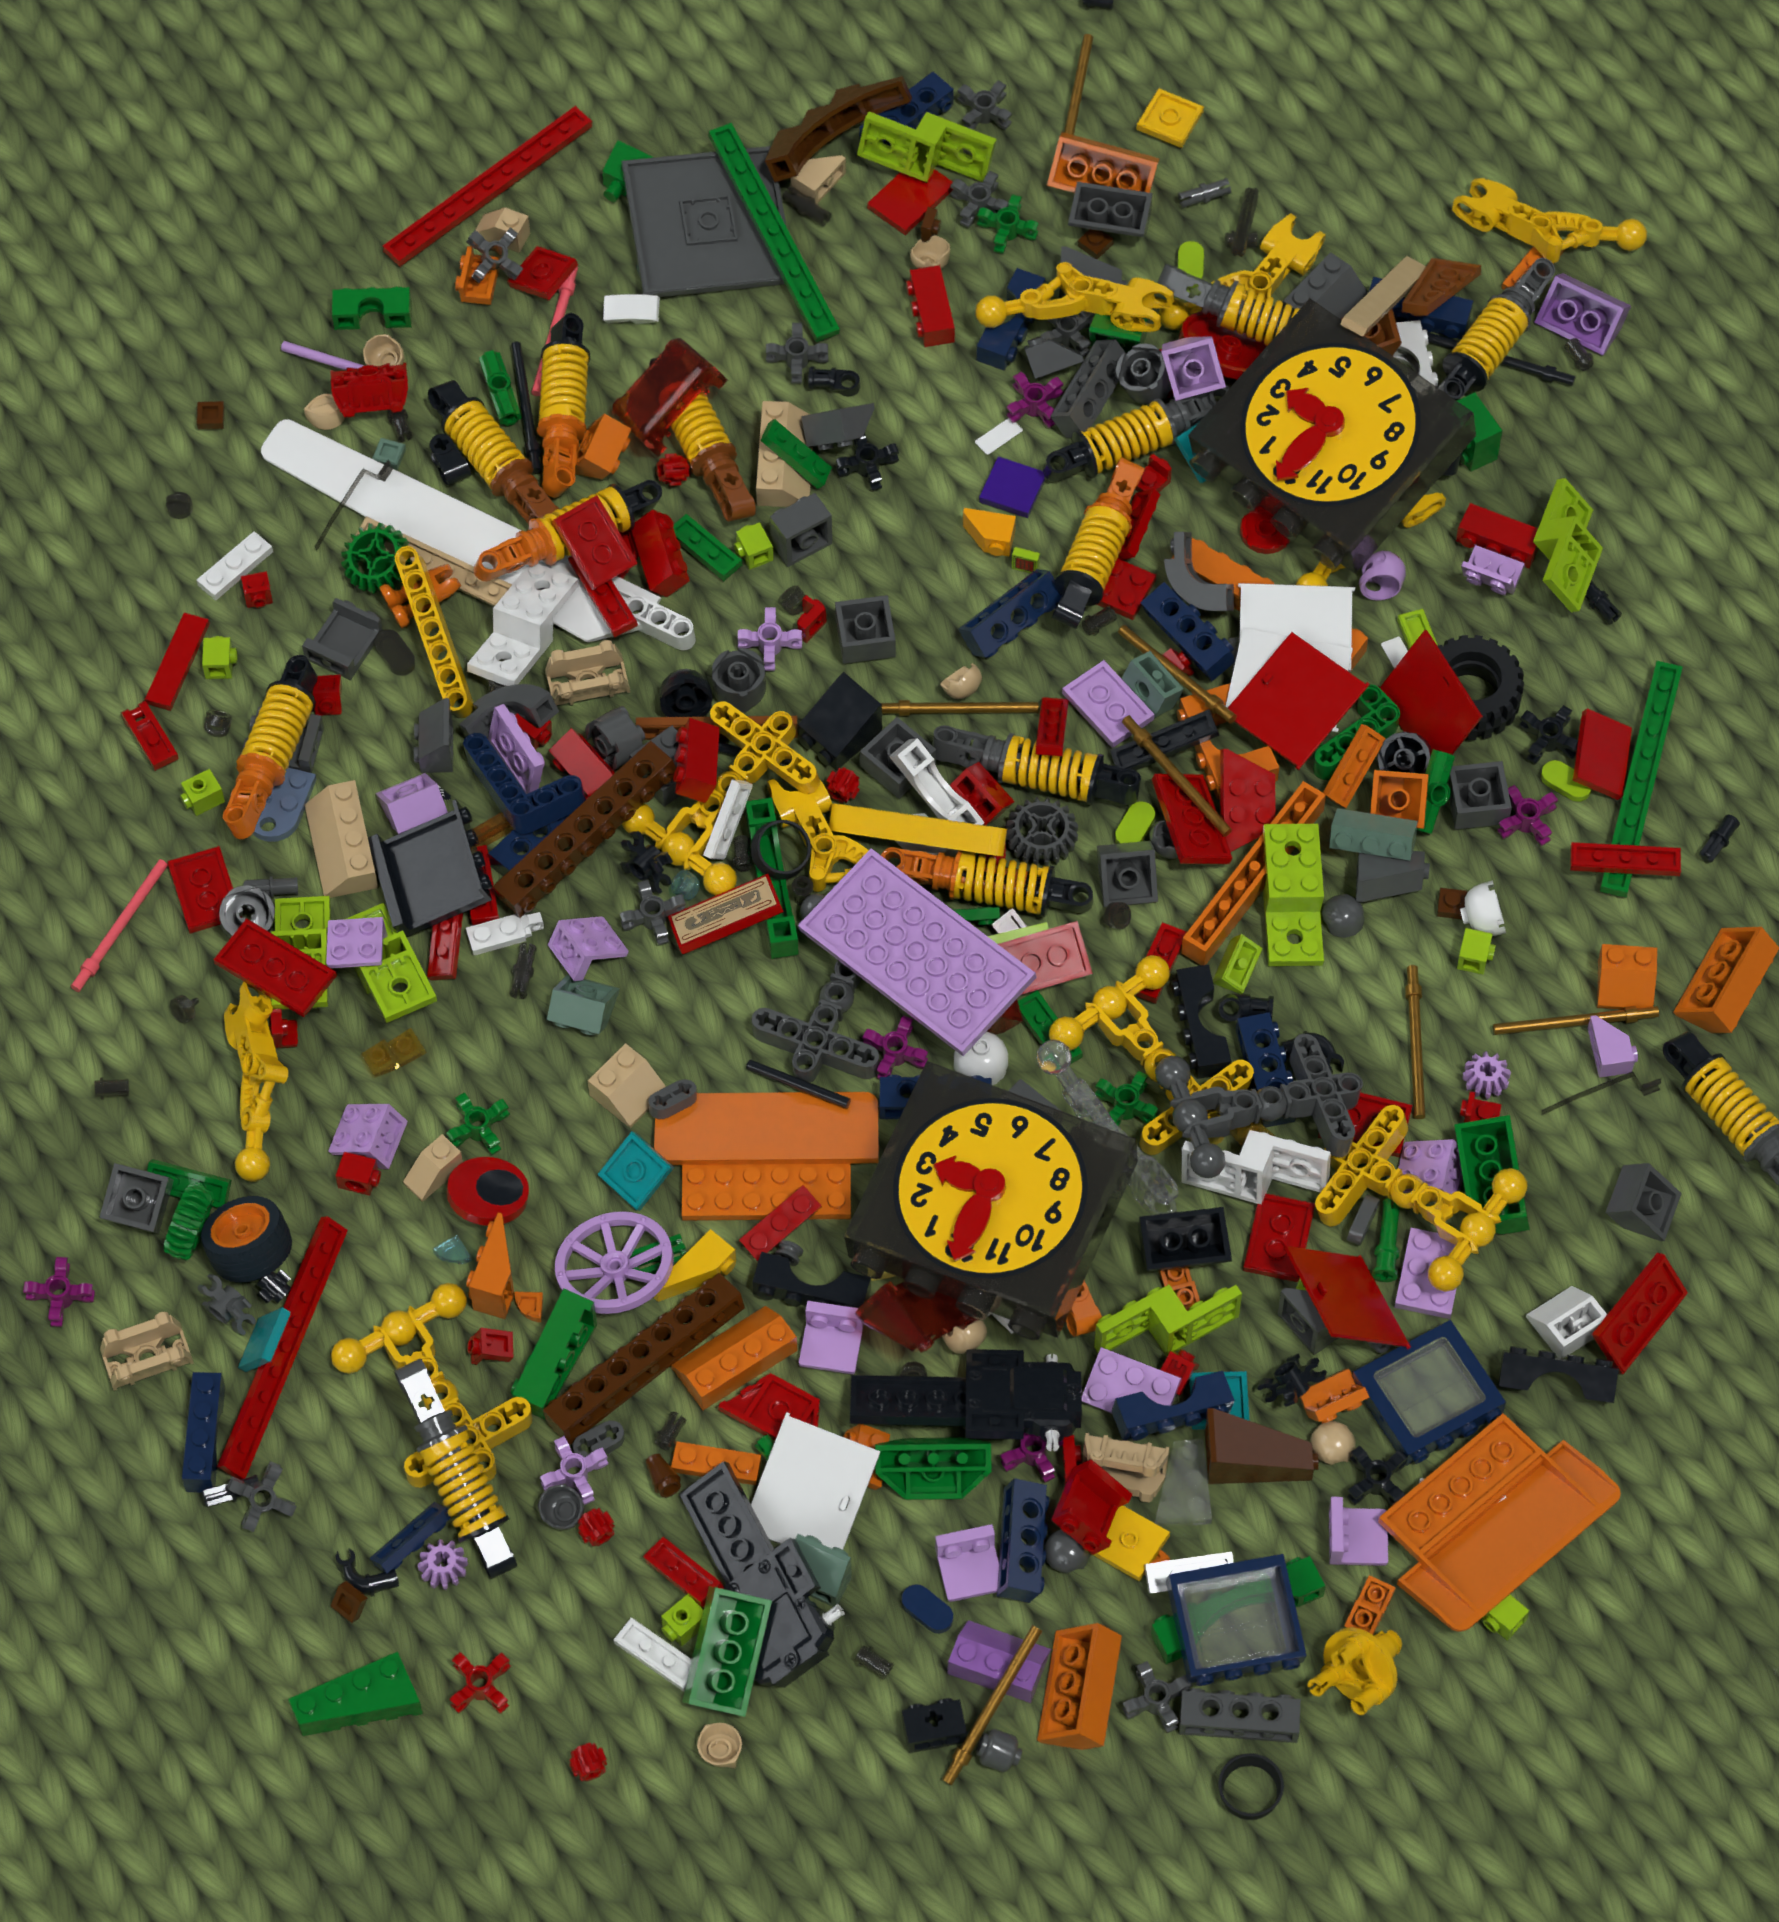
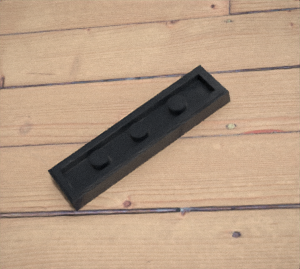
M1209 709L1151 733L1152 741L1167 757L1220 736ZM1135 741L1110 750L1116 767L1136 771L1157 762L1144 747H1140Z

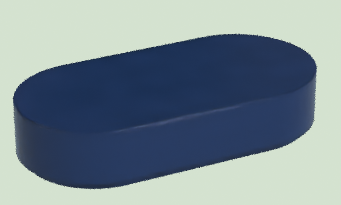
M911 1585L904 1590L902 1606L908 1614L933 1633H944L951 1628L953 1624V1611L946 1603L922 1585Z

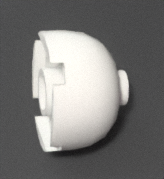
M1492 880L1470 889L1465 896V907L1460 908L1464 924L1469 923L1473 930L1492 933V936L1505 934L1506 929L1505 927H1499V925L1504 924L1497 894L1495 890L1490 891L1489 889L1494 887Z
M986 1032L964 1056L954 1051V1069L959 1078H970L971 1076L980 1075L984 1078H992V1085H995L1006 1074L1008 1051L1004 1042L995 1034Z

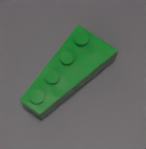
M563 1288L532 1354L525 1363L520 1379L517 1378L511 1388L513 1398L522 1397L529 1402L533 1415L545 1420L543 1409L547 1407L551 1400L559 1395L597 1327L594 1301Z
M398 1651L288 1699L302 1736L340 1730L341 1727L368 1725V1722L383 1719L389 1721L398 1719L400 1716L423 1714L420 1700Z

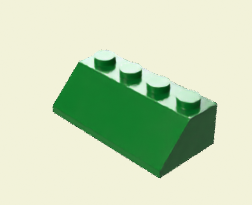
M1510 1115L1454 1124L1465 1193L1468 1197L1480 1203L1482 1208L1493 1195L1492 1182L1494 1176L1500 1170L1512 1168L1520 1171ZM1522 1198L1517 1203L1507 1204L1499 1214L1502 1222L1495 1224V1233L1501 1235L1530 1230L1525 1198Z
M709 1587L683 1703L743 1717L746 1716L772 1603L771 1600Z

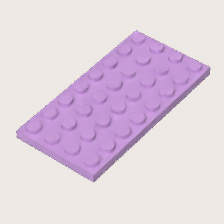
M870 849L798 925L799 930L962 1056L974 1046L1037 978L1036 973L873 849Z

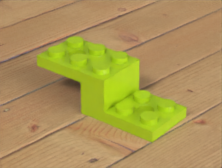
M868 112L865 117L857 155L925 182H928L937 165L983 182L990 169L997 139L928 112L925 113L916 129ZM882 139L889 141L891 146L884 144ZM963 149L969 150L972 155L965 154Z
M1566 478L1557 479L1533 542L1550 560L1542 581L1570 612H1578L1582 606L1603 547L1586 529L1593 509Z
M1264 824L1266 882L1263 890L1268 966H1323L1324 952L1320 911L1324 900L1319 825ZM1295 846L1300 853L1294 856L1289 855L1285 848ZM1296 934L1302 941L1298 944H1293L1288 941L1287 936Z
M330 896L275 899V931H271L273 935L326 966L328 920H331ZM306 919L310 921L309 926L306 928L296 927V923L299 920ZM328 988L312 1008L328 1007ZM272 999L273 1009H289Z
M381 903L346 919L383 917L388 937L383 938L382 964L354 967L366 993H372L386 1023L437 1002V997L403 930L397 932L393 928L389 912L385 904ZM397 983H405L408 986L403 992L393 990L394 985Z
M1170 1285L1163 1288L1156 1287L1140 1301L1133 1300L1127 1303L1120 1312L1114 1315L1107 1314L1103 1316L1096 1324L1094 1348L1098 1353L1101 1347L1111 1351L1149 1330L1165 1355L1168 1356L1170 1351H1178L1238 1318L1242 1292L1237 1285L1229 1289L1224 1287L1218 1290L1213 1295V1298L1205 1302L1198 1301L1187 1311Z

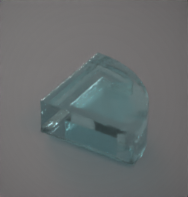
M458 1235L433 1248V1253L442 1261L458 1264L472 1261L469 1252Z

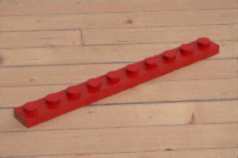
M574 106L383 245V252L401 267L592 127V120Z
M328 1216L320 1218L283 1308L290 1311V1317L271 1362L258 1367L218 1463V1468L235 1478L244 1479L248 1474L348 1230Z

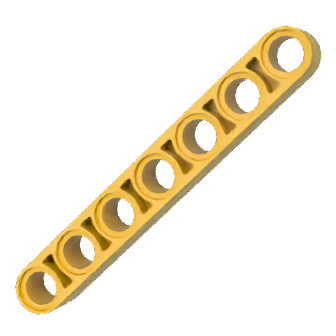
M404 546L396 552L395 562L442 699L449 698L453 715L458 718H465L473 712L474 702L426 563L413 547ZM410 557H415L411 565L405 566L406 561ZM423 580L421 587L413 589L416 582ZM426 604H431L427 612H421ZM439 627L438 633L435 636H430L431 630ZM443 651H447L446 657L442 660H438L439 654ZM450 675H455V680L450 684H446L447 678ZM464 698L463 704L460 707L454 708L455 702L458 699Z
M836 803L831 805L829 827L831 831L1004 856L1007 829Z

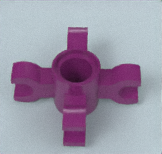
M1023 372L1014 375L1013 379L1016 382L1013 383V387L1018 393H1021L1023 399L1012 402L1007 406L1009 413L1006 416L1010 421L1014 423L1021 419L1024 414L1032 417L1040 416L1048 428L1055 425V422L1050 417L1054 408L1049 406L1047 401L1063 394L1060 388L1064 385L1062 381L1055 377L1047 385L1043 386L1040 383L1030 384Z
M1515 785L1509 787L1511 807L1515 810L1516 814L1499 822L1501 828L1497 830L1498 833L1505 839L1516 830L1525 833L1532 832L1536 841L1541 846L1550 842L1551 839L1548 836L1552 834V831L1540 820V816L1548 814L1557 808L1555 805L1558 802L1556 796L1550 792L1539 801L1532 798L1523 799ZM1523 814H1530L1533 817H1526Z
M903 1016L897 1031L890 1032L885 1037L874 1030L866 1029L862 1037L863 1043L869 1044L883 1052V1060L877 1069V1072H879L878 1079L891 1075L894 1066L902 1065L905 1061L924 1069L928 1058H926L928 1051L908 1046L907 1038L913 1030V1019ZM897 1046L901 1049L898 1051H892L889 1048Z
M56 1257L55 1275L49 1277L45 1284L33 1281H26L24 1283L23 1293L26 1294V1300H49L51 1307L48 1320L51 1321V1327L63 1326L64 1309L69 1307L73 1300L94 1302L95 1290H93V1284L70 1285L68 1280L70 1272L68 1257ZM58 1289H65L60 1295L53 1294Z
M1024 1432V1439H1021V1447L1000 1455L1002 1459L1001 1464L1006 1472L1025 1462L1030 1466L1037 1467L1045 1483L1055 1478L1053 1474L1055 1470L1047 1459V1442L1043 1441L1039 1436ZM1031 1445H1037L1041 1448L1037 1452L1027 1450Z

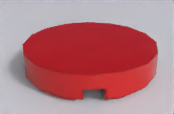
M1262 505L1254 507L1246 516L1244 515L1241 521L1240 535L1242 541L1249 549L1257 553L1272 554L1281 551L1289 544L1293 525L1291 518L1281 512V509L1278 507Z

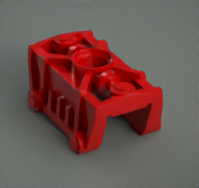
M403 362L401 365L390 366V363L381 366L366 365L359 369L347 367L345 371L336 372L331 370L332 396L344 417H353L355 413L389 409L392 412H401L403 410L408 392L406 362Z

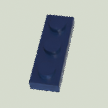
M433 1502L369 1559L376 1568L386 1573L392 1569H397L405 1557L411 1552L420 1549L428 1537L445 1527L446 1522L451 1518L447 1513L448 1509Z

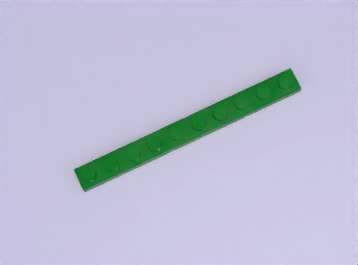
M732 122L710 130L708 137L815 342L839 334L840 328Z
M1656 661L1611 844L1636 846L1640 844L1683 666ZM1604 872L1600 892L1627 898L1632 874Z

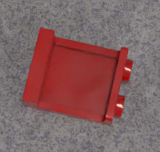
M1090 1459L1072 1469L1051 1520L1085 1550L1094 1555L1110 1547L1112 1541L1107 1537L1112 1521L1117 1509L1130 1502L1132 1493Z

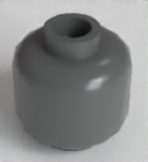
M992 1729L988 1733H983L976 1749V1755L979 1756L980 1763L983 1766L1000 1772L1008 1771L1012 1765L1017 1766L1022 1754V1749L1018 1748L1017 1737L998 1729Z

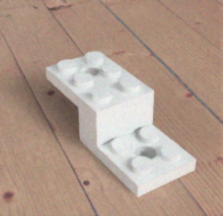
M541 564L533 567L527 566L494 606L493 633L467 663V672L504 686L519 684L553 642V617L577 589L578 578Z
M1250 1130L1240 1155L1222 1150L1225 1153L1226 1164L1222 1172L1213 1178L1200 1177L1192 1170L1190 1156L1194 1148L1191 1142L1185 1141L1182 1148V1183L1257 1204H1262L1272 1179L1321 1192L1329 1182L1331 1152L1319 1147L1303 1145L1294 1140H1285L1271 1136L1265 1132Z

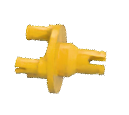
M1352 1627L1337 1631L1325 1644V1665L1317 1676L1309 1680L1308 1687H1312L1316 1683L1309 1691L1319 1697L1331 1686H1336L1343 1695L1351 1700L1353 1711L1358 1715H1364L1374 1705H1379L1388 1699L1396 1688L1397 1670L1393 1658L1402 1649V1641L1399 1635L1392 1630H1388L1387 1633L1380 1631L1377 1635L1373 1636L1365 1630Z

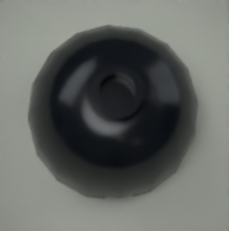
M680 669L670 673L662 682L659 691L661 710L666 717H704L711 710L713 697L710 683L705 676L696 670Z
M1408 731L1395 733L1383 742L1378 754L1379 769L1381 771L1425 774L1432 748L1427 740L1417 733Z

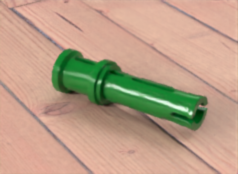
M1389 1198L1383 1200L1380 1242L1374 1249L1376 1268L1372 1270V1277L1381 1282L1395 1281L1398 1275L1395 1265L1400 1254L1396 1246L1400 1207L1394 1202L1391 1208L1392 1200Z

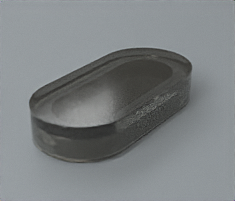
M385 629L377 633L374 638L375 649L394 674L400 676L411 673L416 665L415 657L401 636L391 629Z

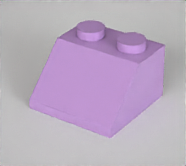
M1187 337L1162 344L1161 352L1175 401L1226 387L1212 337Z
M426 773L375 793L392 828L398 834L448 813L437 783Z

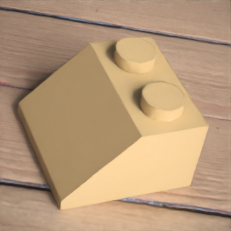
M626 1043L588 1080L589 1095L629 1128L649 1110V1097L666 1087L647 1060Z

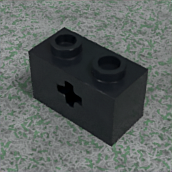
M951 1698L938 1700L933 1705L913 1704L908 1706L906 1710H902V1723L909 1753L962 1744L967 1737L960 1700L953 1701ZM935 1720L938 1726L932 1727L930 1721Z

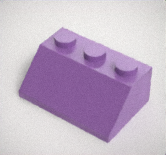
M1562 273L1554 277L1534 323L1604 355L1621 330L1631 305Z
M968 1620L958 1635L949 1658L948 1674L995 1690L1024 1639ZM1038 1644L1033 1646L1006 1695L1029 1703L1032 1702L1051 1649Z

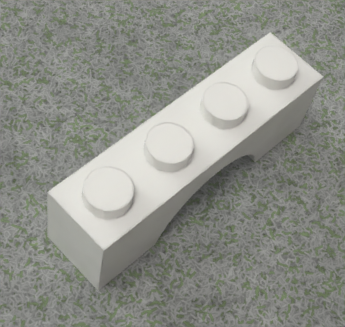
M1420 320L1397 323L1402 344L1392 356V360L1407 364L1417 375V379L1411 385L1419 402L1421 422L1437 420L1439 409L1442 408L1438 407L1433 399V394L1438 387V378L1436 372L1431 370L1433 356L1432 352L1427 351L1426 345H1428L1427 331L1422 330Z
M918 738L909 739L889 756L939 819L979 825L985 823L970 803L959 796L944 780L935 765L934 758Z

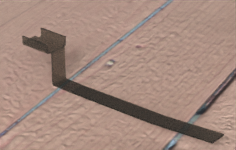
M389 459L378 475L364 468L361 470L316 543V551L363 475L366 473L378 480L386 481L394 469L390 467L391 462Z
M1630 1072L1542 1110V1115L1631 1077L1634 1079L1639 1090L1642 1091V1094L1646 1096L1660 1090L1658 1085L1661 1084V1079L1641 1085L1635 1073Z

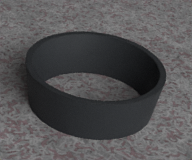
M777 820L766 823L755 833L751 843V855L756 867L763 874H769L770 878L783 880L798 875L805 868L811 852L810 839L806 831L797 823L789 820ZM777 823L788 824L796 828L804 837L807 845L806 859L799 867L791 871H779L770 867L764 861L760 852V840L763 833L770 826Z
M1247 1753L1238 1755L1226 1763L1220 1773L1218 1786L1222 1802L1229 1812L1241 1819L1257 1820L1270 1814L1280 1802L1284 1791V1780L1279 1768L1270 1759L1259 1754ZM1244 1766H1255L1265 1770L1273 1778L1276 1785L1277 1796L1275 1803L1267 1810L1259 1813H1245L1231 1806L1224 1797L1223 1788L1227 1777L1234 1770Z

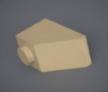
M841 155L809 159L802 167L798 176L790 178L791 191L816 206L846 174V158Z
M502 208L484 214L475 230L485 240L492 242L500 241L511 227L518 235L507 249L520 253L530 235L528 215L508 208Z
M443 1134L440 1135L420 1153L404 1179L403 1184L423 1202L448 1181L451 1172L463 1162L461 1151Z

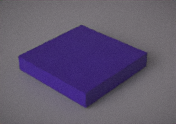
M998 456L979 496V502L1028 518L1046 477L1041 470Z

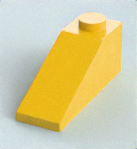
M710 1229L673 1266L668 1281L654 1296V1299L659 1302L701 1287L707 1279L713 1278L718 1273L728 1275L736 1265V1249Z

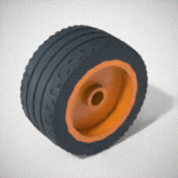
M262 1196L237 1198L223 1204V1206L219 1207L207 1218L201 1232L203 1248L212 1267L220 1277L231 1282H251L271 1274V1272H274L283 1264L292 1249L290 1230L282 1212L273 1201Z

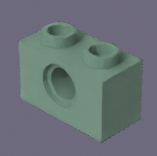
M1151 651L1131 660L1121 678L1155 714L1154 718L1173 709L1184 690Z

